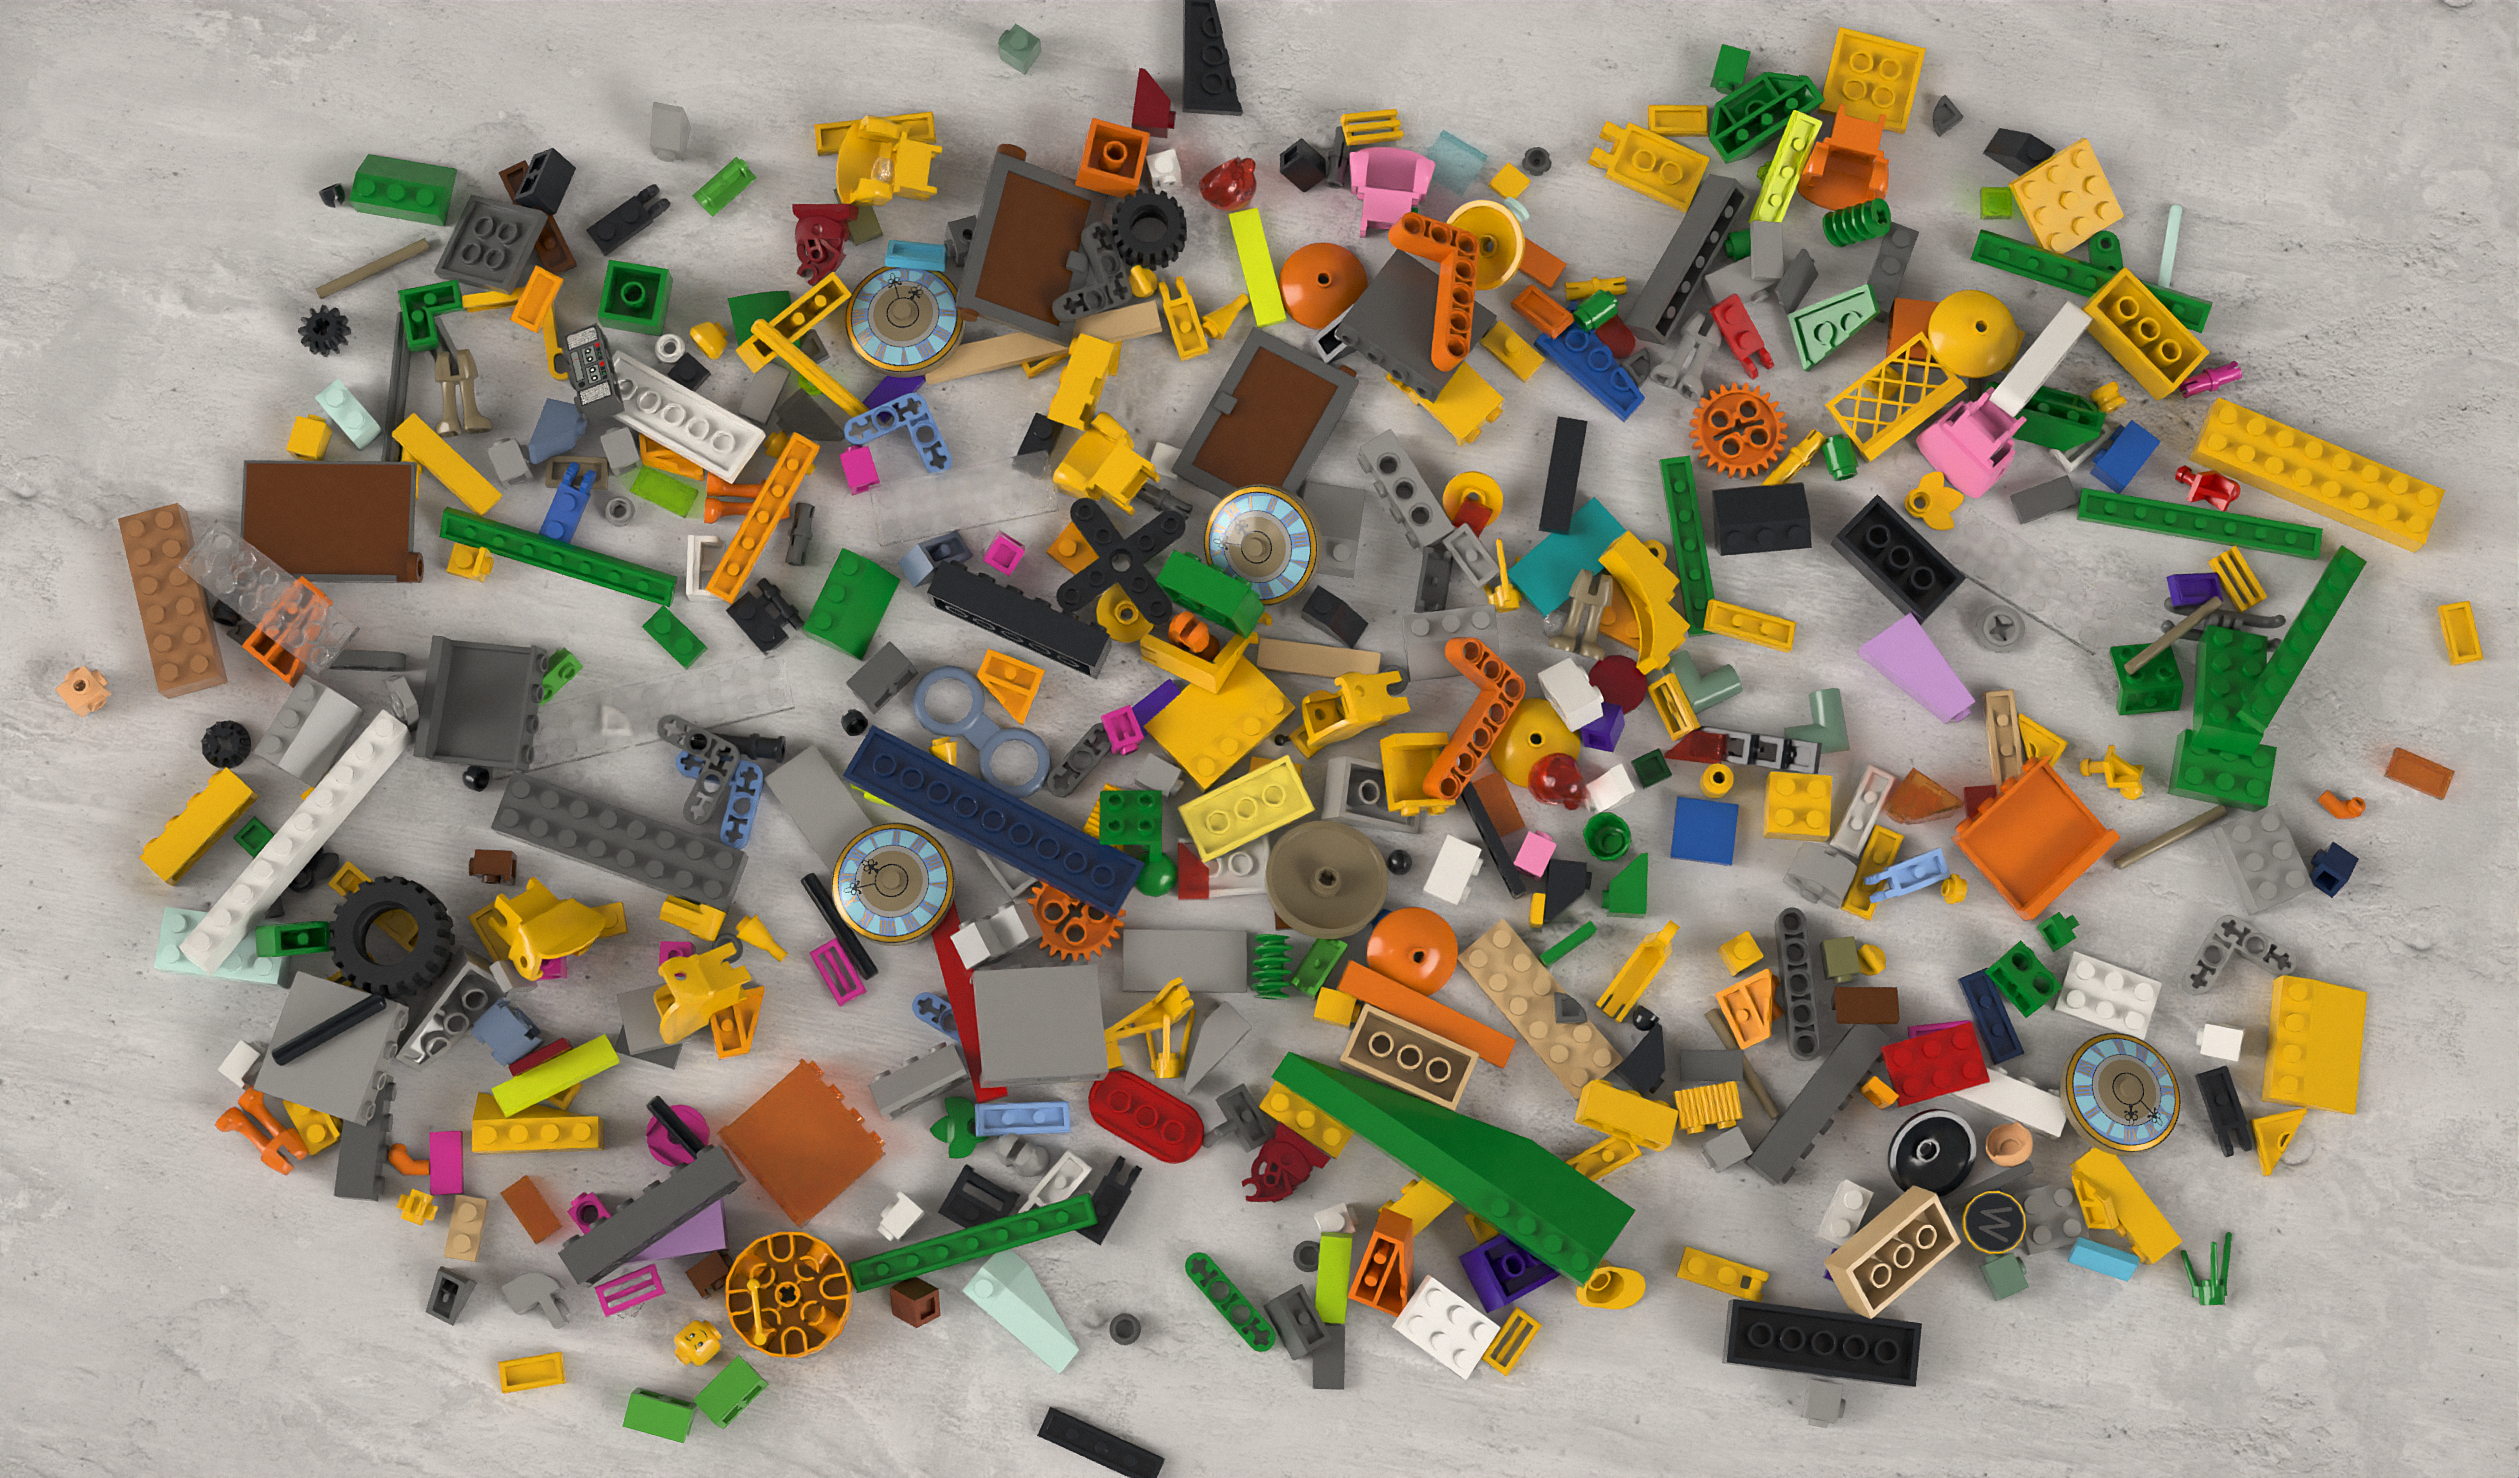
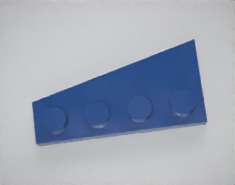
M1573 300L1566 310L1573 314L1577 310V303ZM1574 321L1554 340L1545 333H1542L1535 340L1534 346L1623 423L1644 402L1645 397L1625 369L1618 365L1609 347L1604 345L1595 333L1596 330L1584 332Z

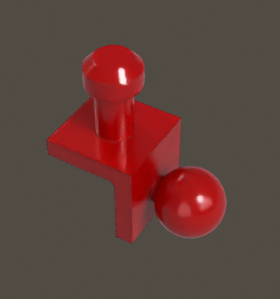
M2184 465L2175 472V480L2180 484L2186 483L2191 486L2186 498L2189 502L2205 500L2221 511H2226L2229 503L2235 501L2241 493L2240 485L2235 480L2228 479L2215 470L2200 472L2195 475L2190 467Z

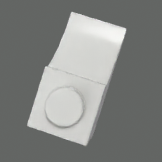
M1620 764L1611 768L1598 779L1586 784L1583 789L1585 794L1581 797L1589 812L1594 811L1596 815L1600 812H1609L1629 802L1635 793V789L1624 767Z

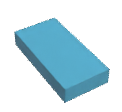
M889 240L885 256V266L945 272L948 255L945 246L941 244Z
M2079 1237L2069 1253L2068 1262L2128 1282L2138 1266L2139 1256Z

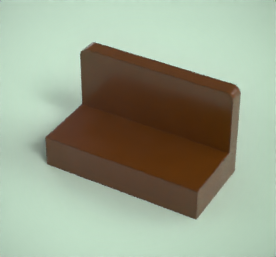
M1835 987L1831 997L1832 1010H1836V1021L1838 1024H1898L1900 1018L1897 987Z

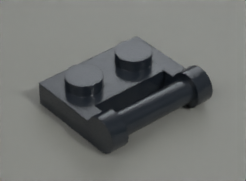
M966 1164L938 1213L964 1228H969L1009 1216L1021 1194L1014 1190L1011 1192L977 1174L974 1172L975 1168ZM967 1182L1003 1202L1001 1210L998 1211L963 1191Z

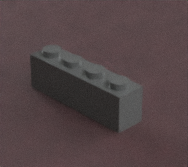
M388 1074L384 1087L378 1091L375 1099L376 1108L374 1115L367 1121L366 1127L345 1119L343 1121L334 1190L335 1197L378 1202L379 1195H382L384 1192L385 1177L381 1176L383 1163L386 1164L388 1161L389 1146L385 1145L386 1134L391 1132L393 1125V1114L389 1113L390 1102L395 1101L397 1094V1084L393 1082L394 1077Z

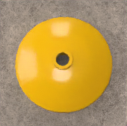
M1489 200L1472 201L1462 205L1453 212L1446 223L1473 233L1479 241L1475 290H1492L1508 282L1519 269L1525 250L1523 229L1515 214L1506 206ZM1492 241L1494 247L1493 250L1489 252L1487 246L1488 243Z
M1961 290L1947 296L1934 309L1929 321L1928 337L1934 355L1945 368L1956 375L1978 379L1997 373L2010 361L2017 345V328L2010 311L1999 299L1979 290ZM1976 324H1980L1983 327V332H1979L1976 329Z
M1528 698L1519 702L1490 747L1489 754L1497 771L1512 784L1526 789H1542L1557 784L1571 772L1579 756L1580 736L1578 729L1570 732L1548 700ZM1538 735L1541 737L1542 742L1535 745L1531 742L1530 737Z

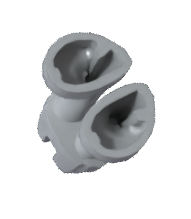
M1700 310L1692 314L1680 329L1682 339L1671 359L1666 363L1655 366L1650 374L1651 379L1658 385L1667 388L1673 387L1693 347L1696 348L1693 360L1677 387L1681 396L1692 401H1699L1704 394L1701 382L1702 369L1710 353L1718 351L1723 337L1715 320L1707 329L1706 337L1698 334L1699 329L1702 330L1707 316L1706 313Z
M1015 1133L998 1136L995 1149L1000 1162L1006 1167L1012 1164L1015 1165L1016 1173L1020 1176L1034 1177L1043 1173L1048 1168L1050 1154L1045 1147L1040 1145L1033 1146L1023 1138V1135Z

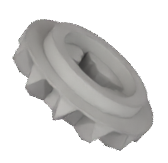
M1995 605L1987 608L1980 615L1976 624L1977 639L1981 641L1985 649H1990L1996 654L2009 653L2020 645L2025 635V624L2021 615L2015 609L2005 605ZM1996 621L1999 622L2000 626L2006 625L2007 627L2011 625L2004 632V639L1999 633L1990 634L1996 627Z

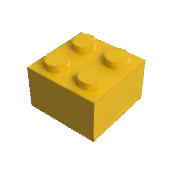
M1770 771L1765 781L1763 838L1825 842L1830 836L1832 776Z

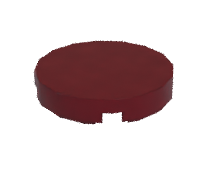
M1609 655L1603 661L1599 660L1591 668L1588 675L1589 684L1592 687H1598L1604 702L1621 705L1624 716L1631 713L1643 702L1647 691V677L1636 667L1637 662L1632 658L1623 655Z

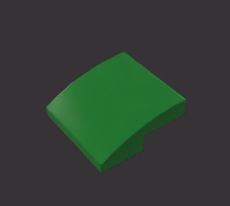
M789 290L761 292L728 298L738 347L754 335L751 332V327L757 319H764L769 323L792 304ZM799 338L793 344L798 349H801V343Z

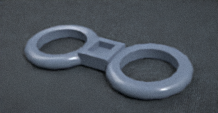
M947 665L934 668L922 676L914 689L912 704L915 717L923 728L939 736L953 737L962 735L980 752L978 767L980 777L984 782L1018 799L1029 797L1042 788L1049 776L1051 767L1048 747L1038 735L1030 730L1016 727L1001 730L983 713L985 705L984 691L975 675L964 668ZM948 678L956 679L966 684L973 698L972 707L967 716L961 721L952 724L937 722L930 717L925 707L926 693L930 687L939 680ZM1013 740L1022 741L1030 745L1037 753L1039 760L1038 770L1034 777L1026 784L1015 787L1004 785L998 781L993 775L990 765L992 755L997 747Z

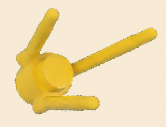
M1498 538L1496 546L1502 586L1495 587L1494 594L1489 583L1483 588L1488 597L1489 605L1494 604L1496 613H1504L1519 609V602H1522V596L1515 586L1513 590V585L1508 583L1502 540ZM1520 556L1516 557L1515 564L1521 560Z
M1194 1008L1189 1013L1178 1059L1177 1053H1170V1016L1168 1014L1164 1015L1163 1053H1158V1059L1151 1032L1145 1033L1151 1059V1071H1155V1078H1180V1071H1185V1058L1196 1015Z

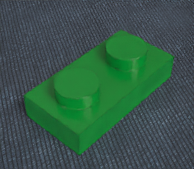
M664 605L642 626L686 670L708 649Z

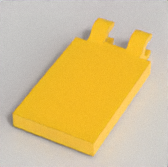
M1606 121L1599 138L1608 142H1614L1610 153H1607L1595 147L1587 163L1597 168L1607 169L1604 178L1686 213L1710 158L1631 122H1628L1626 128L1623 129L1612 122Z

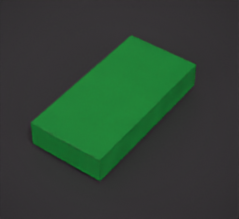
M1590 920L1540 955L1538 960L1544 967L1548 968L1594 936L1597 928Z

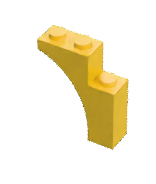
M1628 530L1609 545L1598 561L1615 577L1632 605L1640 636L1639 657L1636 667L1646 675L1653 669L1660 671L1670 661L1671 658L1668 654L1671 651L1677 650L1685 642L1686 638L1683 635L1691 625L1668 604L1675 596L1673 589L1680 580Z

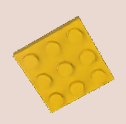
M1839 27L1822 92L1825 101L1819 106L1817 113L1834 117L1839 104H1844L1846 106L1843 115L1878 123L1880 114L1886 115L1883 129L1904 134L1926 48Z
M2087 138L2079 139L2008 183L2038 247L2062 255L2086 241L2095 233L2102 231L2124 217Z

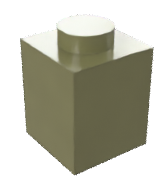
M1849 936L1823 940L1819 946L1825 980L1834 979V984L1853 982L1852 977L1860 973L1855 937Z

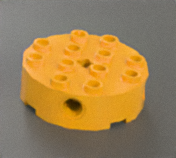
M777 1232L756 1239L736 1257L726 1278L725 1305L732 1328L748 1346L771 1357L800 1359L824 1350L842 1333L852 1312L854 1286L846 1263L829 1244L804 1232ZM752 1278L757 1279L760 1283L757 1291L762 1331L767 1336V1341L763 1345H757L754 1342L756 1334L751 1290L747 1287L748 1281ZM795 1288L794 1295L796 1299L794 1301L788 1300L785 1303L786 1296L783 1294V1291Z

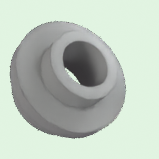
M614 497L605 506V517L614 526H626L635 517V506L626 497ZM618 508H625L626 512L623 516L618 517L615 515Z

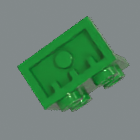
M2152 643L2110 647V657L2120 685L2116 704L2119 716L2178 711L2180 709L2184 684L2171 645L2133 674H2129L2124 665Z
M1162 790L1101 791L1099 843L1101 845H1143V850H1149L1150 862H1162Z

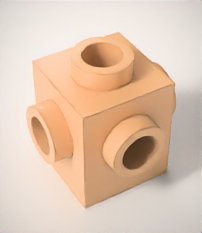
M84 665L81 668H75L65 676V681L55 689L68 706L82 718L90 711L94 712L100 709L106 703V698L111 695L105 687L109 682L97 669L92 672Z

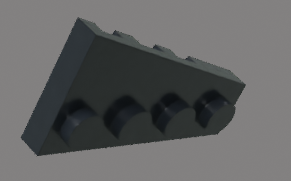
M1183 0L1182 113L1241 116L1243 111L1238 100L1237 87L1232 76L1229 64L1230 59L1225 48L1222 36L1223 31L1215 0Z

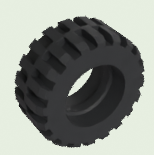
M386 876L375 877V882L373 883L366 880L358 884L360 890L355 893L350 890L343 896L347 899L343 907L337 904L334 913L338 915L337 919L329 923L328 930L333 933V938L328 939V946L334 952L331 958L335 966L340 968L341 974L358 988L370 994L378 992L389 999H399L400 995L410 997L416 995L419 988L428 989L433 985L430 980L434 976L439 978L445 972L442 969L444 962H450L453 955L449 949L450 945H455V935L451 933V928L454 927L452 918L446 913L448 909L436 895L413 880H406L404 877L393 876L392 879H388ZM404 910L410 913L418 924V939L413 951L404 960L394 965L384 966L375 963L366 951L365 942L369 927L377 917L387 911Z

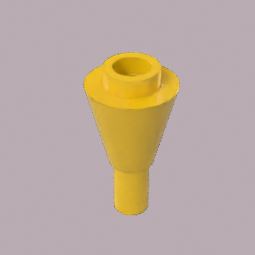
M1241 293L1230 304L1201 318L1203 332L1211 339L1222 340L1237 317V313L1250 302L1249 298L1244 293Z
M783 430L779 434L773 431L763 444L767 448L764 453L765 455L779 459L789 441V437ZM812 463L806 474L810 476L817 466Z
M950 736L932 740L933 746L927 748L930 754L957 767V741L951 742Z
M747 914L735 927L739 931L736 936L737 938L763 951L766 950L779 962L788 954L773 941L774 938L757 914L752 918Z

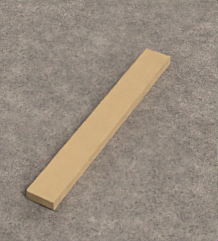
M1154 300L1078 319L1075 323L1071 343L1074 337L1079 338L1080 333L1114 343L1162 332L1156 302ZM1021 331L959 345L949 360L937 369L925 374L927 385H932L1069 353L1070 345L1066 348Z

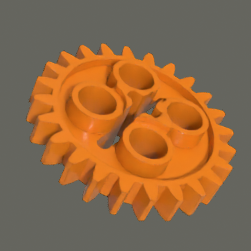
M1732 382L1728 391L1721 384L1719 394L1711 389L1708 393L1709 400L1701 398L1699 401L1703 409L1695 408L1692 413L1699 419H1691L1689 426L1696 428V430L1690 432L1689 438L1698 439L1691 448L1692 450H1702L1697 459L1703 460L1707 458L1709 460L1706 466L1707 469L1716 465L1718 467V476L1723 470H1727L1729 479H1732L1735 472H1739L1741 480H1744L1747 471L1753 477H1756L1758 467L1766 472L1769 468L1767 461L1775 464L1778 460L1775 453L1782 454L1784 447L1779 443L1786 442L1788 436L1780 432L1786 430L1788 424L1779 421L1784 417L1785 412H1775L1779 402H1768L1770 392L1760 396V386H1757L1751 392L1749 391L1748 382H1745L1742 390L1738 389L1736 382ZM1745 406L1751 408L1754 416L1750 418L1744 417L1740 413L1739 408ZM1716 416L1722 417L1726 422V426L1716 427L1712 423L1711 418ZM1757 421H1763V425L1751 426ZM1734 426H1737L1738 430L1745 429L1741 436L1739 432L1731 433ZM1753 434L1763 436L1765 444H1754L1750 436ZM1727 435L1718 441L1713 439L1715 436ZM1724 444H1732L1737 449V453L1735 455H1728L1723 451L1722 446Z
M1040 881L1043 886L1041 889L1032 887V892L1037 897L1036 899L1029 898L1027 902L1030 906L1034 907L1031 910L1044 934L1036 940L1042 939L1039 946L1041 951L1047 947L1051 948L1050 958H1053L1059 952L1061 953V961L1063 963L1067 960L1068 955L1073 957L1074 962L1079 961V956L1082 955L1087 962H1090V953L1094 952L1101 958L1100 948L1104 946L1111 950L1112 945L1109 939H1120V935L1115 931V928H1124V923L1117 920V918L1126 916L1125 910L1121 909L1116 919L1105 915L1101 920H1093L1089 916V912L1093 907L1086 904L1081 909L1082 917L1080 919L1076 916L1073 917L1060 933H1056L1055 930L1071 917L1069 910L1073 908L1077 911L1084 903L1069 897L1067 894ZM1051 907H1058L1062 910V916L1058 920L1052 921L1046 918V911ZM1071 929H1081L1084 932L1082 940L1078 942L1070 941L1067 938V934Z

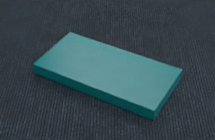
M1594 496L1572 515L1569 535L1551 533L1507 571L1508 580L1540 615L1547 619L1571 598L1569 592L1582 568L1593 571L1592 579L1605 569L1598 559L1616 538L1624 534L1626 530Z

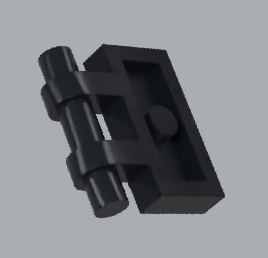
M762 578L756 584L763 593L758 599L748 591L727 608L726 612L763 655L767 657L789 639V636L782 629L790 623L795 630H798L805 622L798 615V609L793 604L789 605L780 595L782 591L775 584L772 585L766 578ZM770 603L781 613L775 620L764 609Z

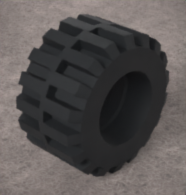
M1148 188V193H1143L1142 189L1136 190V196L1134 197L1129 193L1124 197V203H1118L1116 206L1117 212H1113L1112 235L1120 258L1125 257L1126 263L1130 266L1134 263L1141 265L1142 268L1150 266L1151 271H1156V265L1160 264L1162 268L1168 267L1169 260L1175 262L1179 258L1178 253L1183 252L1185 241L1187 240V223L1182 206L1178 207V202L1173 196L1168 199L1167 192L1161 190L1160 194H1155L1154 188ZM1144 218H1156L1167 227L1165 235L1153 242L1139 240L1133 235L1131 230L1139 220Z

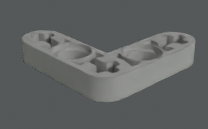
M2225 915L2213 924L2183 974L2182 986L2188 994L2193 996L2207 992L2212 987L2233 951L2276 977L2292 973L2296 969L2297 958L2290 949L2233 915ZM2230 922L2233 924L2231 929L2233 932L2240 935L2243 931H2246L2247 934L2240 940L2238 945L2236 941L2239 940V937L2234 934L2226 937L2223 934L2225 929L2221 925H2226ZM2250 938H2257L2261 941L2263 949L2260 954H2252L2248 951L2247 941ZM2208 947H2215L2219 950L2221 958L2218 963L2212 964L2206 960L2205 950ZM2270 947H2272L2274 950L2270 954L2276 958L2285 956V963L2288 965V968L2278 969V962L2275 959L2269 957L2265 962L2262 958L2269 953ZM2202 968L2213 971L2212 974L2209 971L2203 974L2201 982L2204 986L2200 985L2196 988L2192 986L2194 981L2190 977L2198 975Z

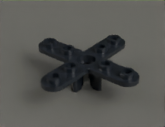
M1081 498L1075 501L1070 509L1071 520L1099 558L1058 588L1056 594L1058 605L1062 609L1071 612L1079 611L1119 583L1149 623L1160 625L1167 622L1172 615V603L1143 564L1183 536L1186 529L1183 516L1176 511H1165L1124 540L1094 500ZM1120 554L1126 555L1130 563V567L1125 571H1117L1112 565V561L1116 562L1119 560Z

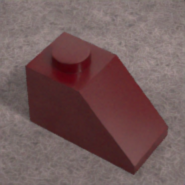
M1139 68L1131 126L1133 129L1150 133V137L1167 139L1168 130L1175 127L1176 111H1171V100L1147 70Z

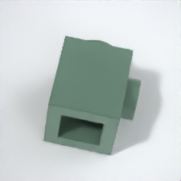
M1016 23L1010 31L1008 29L1005 30L998 41L1000 59L1024 75L1042 52L1040 39Z
M2013 1252L2006 1255L2002 1253L1986 1256L1987 1263L1979 1266L1995 1301L2002 1300L2029 1288L2024 1277L2027 1274L2025 1265L2019 1256L2015 1258Z

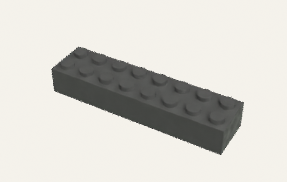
M516 771L512 772L491 829L499 835L686 901L713 907L726 913V915L729 912L749 859L744 851Z

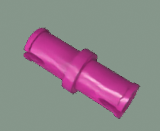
M2236 361L2215 369L2209 367L2203 369L2201 374L2185 379L2179 385L2180 392L2186 390L2182 394L2186 399L2207 390L2213 392L2218 390L2221 385L2240 380L2242 378V371L2240 367L2234 368L2239 365Z

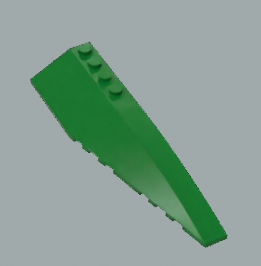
M1292 1052L1287 1053L1271 1076L1272 1079L1582 1289H1584L1636 1211L1531 1139Z

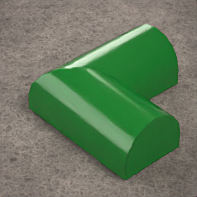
M457 279L397 291L407 344L412 352H426L439 346L434 316L465 310L462 303L460 284Z

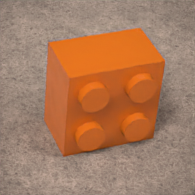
M1092 118L1086 134L1075 186L1123 199L1129 193L1134 197L1139 186L1150 133Z

